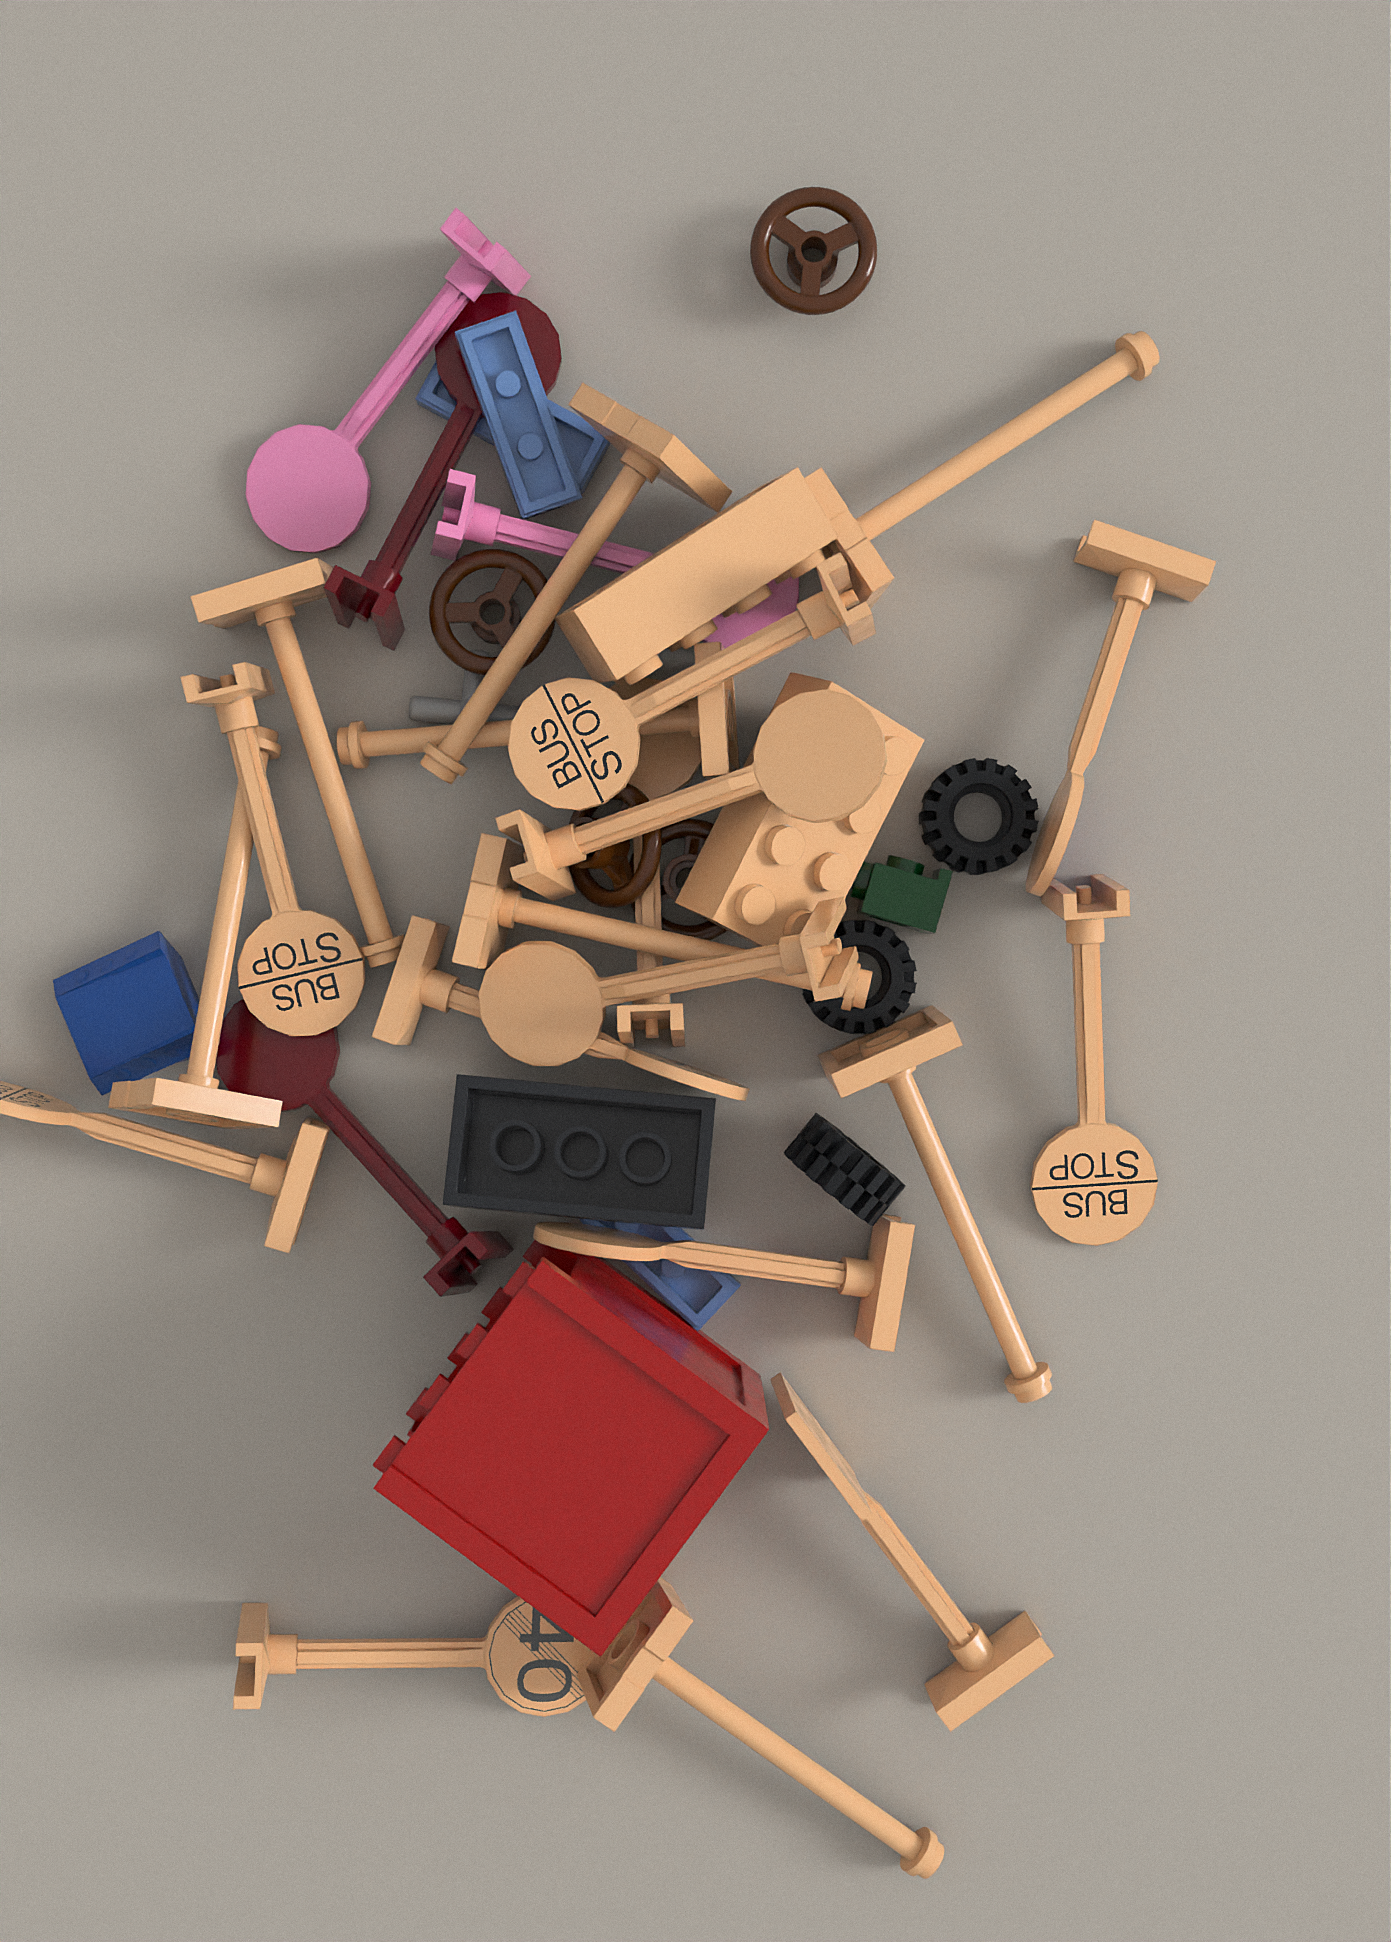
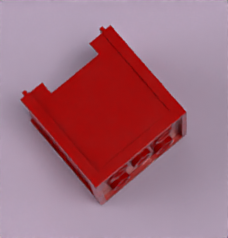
M534 1240L522 1256L532 1265L523 1261L504 1288L500 1286L481 1311L483 1315L490 1319L486 1327L477 1323L470 1333L466 1331L447 1357L448 1360L457 1365L448 1378L440 1373L430 1388L425 1387L406 1412V1415L415 1421L408 1431L407 1436L410 1438L407 1443L394 1435L372 1466L383 1473L373 1489L601 1657L769 1431L764 1392L759 1373L701 1330L696 1331L682 1316L604 1258L557 1249Z

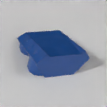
M160 931L53 980L55 998L91 1082L102 1096L111 1092L113 1082L140 1080L170 1065L189 1060L200 999L182 957Z

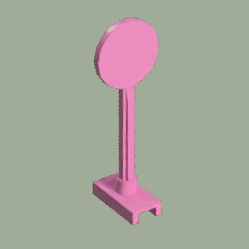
M457 208L454 209L440 228L442 233L461 254L444 276L448 281L335 430H329L323 426L298 424L275 432L257 449L247 470L246 498L253 520L270 540L291 551L320 553L341 546L359 530L369 510L371 481L366 464L358 452L360 444L470 300L475 303L490 281L512 295L517 296L530 279L531 275L502 245L496 242L493 246L469 218Z
M453 469L449 470L441 505L444 506L442 520L438 521L430 555L455 561L462 543L466 539L493 546L495 541L563 559L579 535L500 514V508L474 502L476 475ZM605 541L590 566L623 574L654 553ZM790 577L779 584H776L773 579L767 583L773 594L742 614L735 612L726 618L722 614L714 617L712 620L718 629L703 639L702 642H721L724 648H727L795 612L796 604L799 601V577L796 579Z

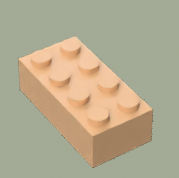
M796 467L762 484L557 615L554 619L592 680L598 683L614 681L617 687L625 683L632 685L663 665L657 654L666 648H669L671 652L681 647L685 650L714 633L718 628L712 619L717 615L722 614L726 618L735 612L742 614L771 596L773 593L767 583L773 579L776 584H779L790 577L796 579L815 568L817 564L827 559L821 548L839 536L799 468Z
M790 672L770 714L778 705L803 692L826 689L850 695L871 711L885 735L887 764L880 787L865 806L841 820L811 823L792 818L771 803L765 793H759L723 806L675 903L758 947L779 943L780 937L800 934L819 901L843 896L844 899L846 898L924 742V739L834 682ZM755 744L743 768L750 766L754 762L753 751Z

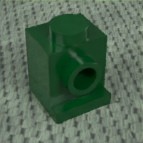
M888 855L886 865L876 862L872 864L864 861L852 884L850 897L860 900L857 914L925 934H934L953 871L939 868L933 871L932 878L922 876L925 865L909 859Z

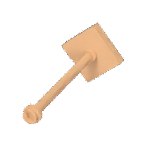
M1138 331L1135 334H1124L1115 342L1116 353L857 519L852 516L822 467L805 477L807 484L839 536L821 548L827 559L841 552L847 563L852 588L843 593L853 589L859 600L858 604L846 610L848 611L865 601L871 609L894 580V576L870 542L872 539L1128 375L1137 381H1141L1152 373V368L1160 360L1158 349L1152 338L1143 331Z
M585 383L581 384L568 405L623 454L619 461L624 467L439 746L437 747L427 742L422 749L426 754L420 761V764L451 785L458 775L463 777L468 770L460 762L461 758L645 481L653 483L656 477L717 513H719L733 492L675 435L639 416Z
M314 558L190 596L199 623L212 624L215 627L225 629L256 619L259 627L266 626L369 943L361 946L360 950L363 957H367L370 968L396 961L405 935L393 936L290 619L296 616L294 607L327 597L323 587L334 567L319 558Z
M708 642L695 644V664L725 649L722 643ZM734 676L697 695V698L690 699L689 706H677L642 724L639 727V735L691 731L692 738H700L702 775L704 778L711 780L739 770L740 760ZM513 720L485 722L468 749L508 746L510 726ZM352 721L349 727H340L337 731L338 756L342 765H353L355 769H363L368 767L370 757L425 753L422 749L426 743L430 742L438 747L452 725L367 731L363 721Z
M258 726L254 729L266 772L268 760L280 758L282 747L278 744V732ZM239 780L187 1074H179L178 1081L156 1077L136 1081L113 1082L108 1108L224 1129L272 1128L279 1126L283 1101L218 1089L220 1080L213 1078L254 844Z
M481 833L452 962L474 968L488 969L504 952L509 928L513 929L516 923L680 961H690L746 949L522 898V891L518 890L519 883L513 881L510 868L524 863V847L507 838ZM861 963L856 964L841 997L843 998L841 1006L843 1010L851 1011V1007L865 1008L873 971L861 969ZM785 972L754 977L812 991L808 973L787 976Z
M931 1005L896 1020L895 1023L887 1028L883 1027L874 1033L857 1037L817 1056L827 1079L841 1098L878 1082L888 1083L1012 1371L1004 1380L1009 1393L1015 1394L1018 1402L1028 1403L1044 1397L1052 1390L1050 1382L1052 1372L1047 1363H1035L912 1075L917 1065L963 1045L953 1021Z
M662 1577L658 1579L603 1655L600 1657L593 1652L578 1672L577 1677L593 1718L613 1732L616 1731L641 1696L650 1680L654 1679L901 1855L900 1867L910 1876L919 1875L921 1878L927 1879L939 1868L945 1850L943 1844L938 1841L936 1833L927 1827H922L913 1832L668 1657L693 1623V1619L673 1586Z

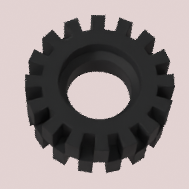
M975 758L964 760L957 765H952L941 773L931 783L932 785L928 791L924 793L921 801L923 803L922 811L919 813V825L922 824L924 833L921 837L924 844H928L934 852L932 856L938 862H944L949 865L948 869L958 873H970V875L992 873L1017 861V858L1023 852H1026L1031 845L1030 838L1032 833L1037 832L1039 820H1035V811L1039 809L1037 798H1031L1028 791L1032 788L1026 778L1021 780L1015 774L1018 770L1009 764L1004 767L997 764L998 760L990 758L984 760H976ZM984 793L989 795L997 802L1001 809V826L998 832L987 841H971L965 838L956 828L954 822L955 807L959 800L967 794Z
M849 920L838 925L834 933V939L840 938L842 949L856 946L857 952H863L872 956L881 968L882 981L876 994L866 1000L864 1009L851 1007V1011L841 1009L843 1001L841 997L815 1002L813 992L802 989L805 1002L820 1021L841 1032L869 1034L883 1027H889L896 1022L895 1019L901 1013H905L910 1005L908 1002L912 993L915 994L917 982H914V971L917 970L915 960L911 959L908 952L910 950L904 940L901 941L895 935V931L870 920Z
M817 1113L814 1114L784 1151L785 1156L797 1168L806 1173L805 1175L813 1182L821 1186L825 1192L837 1199L845 1208L850 1209L857 1217L872 1226L875 1225L906 1186L866 1150L862 1149L856 1142Z

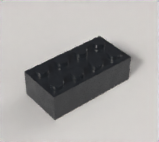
M457 1074L443 1205L704 1230L716 1098Z

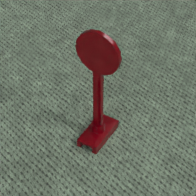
M505 292L481 294L475 303L470 300L435 345L438 377L450 397L457 402V405L376 559L368 561L361 577L335 565L323 587L338 624L349 629L355 616L366 623L371 619L375 621L382 645L393 651L405 631L395 595L403 580L400 573L446 487L449 470H455L475 429L484 417L457 344L455 331L516 311L546 396L556 385L562 364L559 334L547 314L526 298Z
M244 999L235 1003L223 1019L216 1057L217 1072L228 1091L283 1101L281 1112L297 1110L308 1104L428 1237L426 1244L435 1252L440 1260L423 1276L427 1283L440 1297L469 1293L478 1283L471 1274L476 1273L482 1267L478 1260L506 1258L514 1248L498 1231H470L468 1233L455 1217L449 1219L332 1091L329 1084L335 1075L340 1055L337 1027H333L318 1035L289 1036L270 1029L249 1011Z

